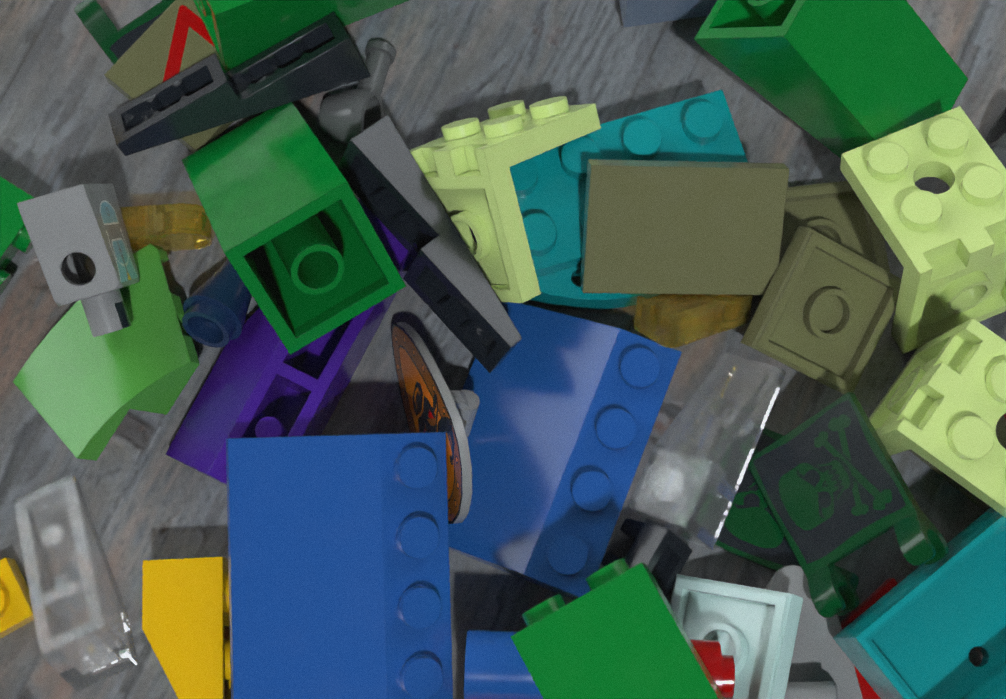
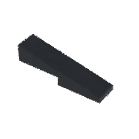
M333 11L228 72L216 53L109 113L108 116L116 145L124 156H128L371 77Z
M386 115L350 140L338 169L352 191L415 258L403 279L482 366L491 373L505 360L522 337L391 119Z

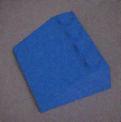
M501 302L522 339L505 360L491 373L475 358L462 390L473 391L480 400L470 435L467 437L472 465V498L469 513L462 523L448 524L449 549L576 600L591 591L585 579L599 570L682 352L621 328L522 303Z
M446 432L226 439L231 699H453Z

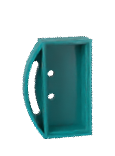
M722 89L600 124L601 129L509 167L541 291L540 295L529 301L568 309L603 310L642 304L669 295L583 293L581 287L573 284L572 280L581 276L588 159L748 162Z
M989 508L947 543L949 551L944 558L934 564L926 565L924 563L833 637L881 699H1006V518L993 508ZM974 647H977L983 656L982 662L978 666H974L969 660V652Z

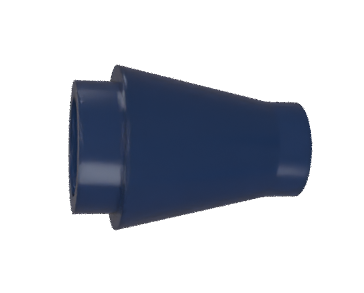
M228 258L223 266L186 299L183 304L184 316L182 317V325L185 331L199 343L214 348L224 347L230 340H234L241 335L252 298L251 293Z

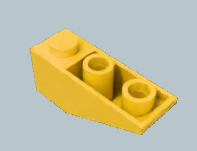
M205 557L143 560L142 630L178 699H231L228 558Z

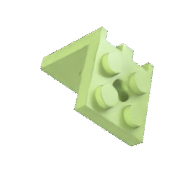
M566 96L535 102L529 105L530 109L525 108L524 100L502 103L488 109L490 119L479 122V119L475 117L446 124L441 127L443 137L409 150L500 302L524 303L541 294L509 167L601 129L595 103L568 105ZM470 228H471V230L473 231V233H474V235H475V238H476L477 243L475 242V240L473 239V237H472V235H471Z
M960 106L841 154V172L904 267L891 331L892 337L903 354L920 347L972 318L981 322L1006 311V168ZM924 177H936L946 182L950 189L944 193L934 194L929 191L920 190L915 182Z
M972 318L918 347L871 414L869 420L890 456L906 450H913L1006 518V449L999 443L996 436L997 422L1002 415L1006 414V341Z

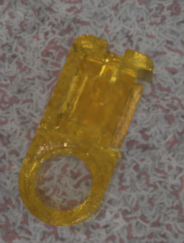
M177 203L120 207L132 251H139L150 243L161 246L166 252L196 250L212 244V226L201 205Z
M661 294L648 299L640 295L637 297L634 329L664 347L677 348L746 324L750 319L753 295Z

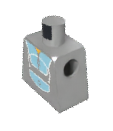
M80 184L17 203L57 306L81 300L93 337L132 326L120 288L138 283L140 280L113 184ZM88 257L95 264V276L91 275L87 268Z

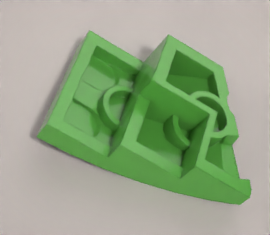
M150 243L133 254L140 282L120 288L132 326L93 337L81 300H79L53 326L30 355L13 381L77 459L97 461L129 409L167 415L200 364L193 339L182 325L184 310L181 299L170 292L162 264L169 259L167 252L161 246Z

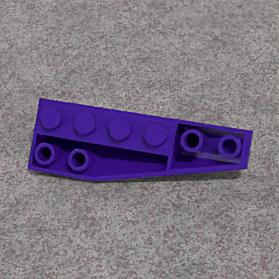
M359 198L358 202L404 281L403 277L415 258ZM397 292L291 355L259 307L244 324L241 335L234 340H230L224 347L165 455L227 486L226 439L322 435Z

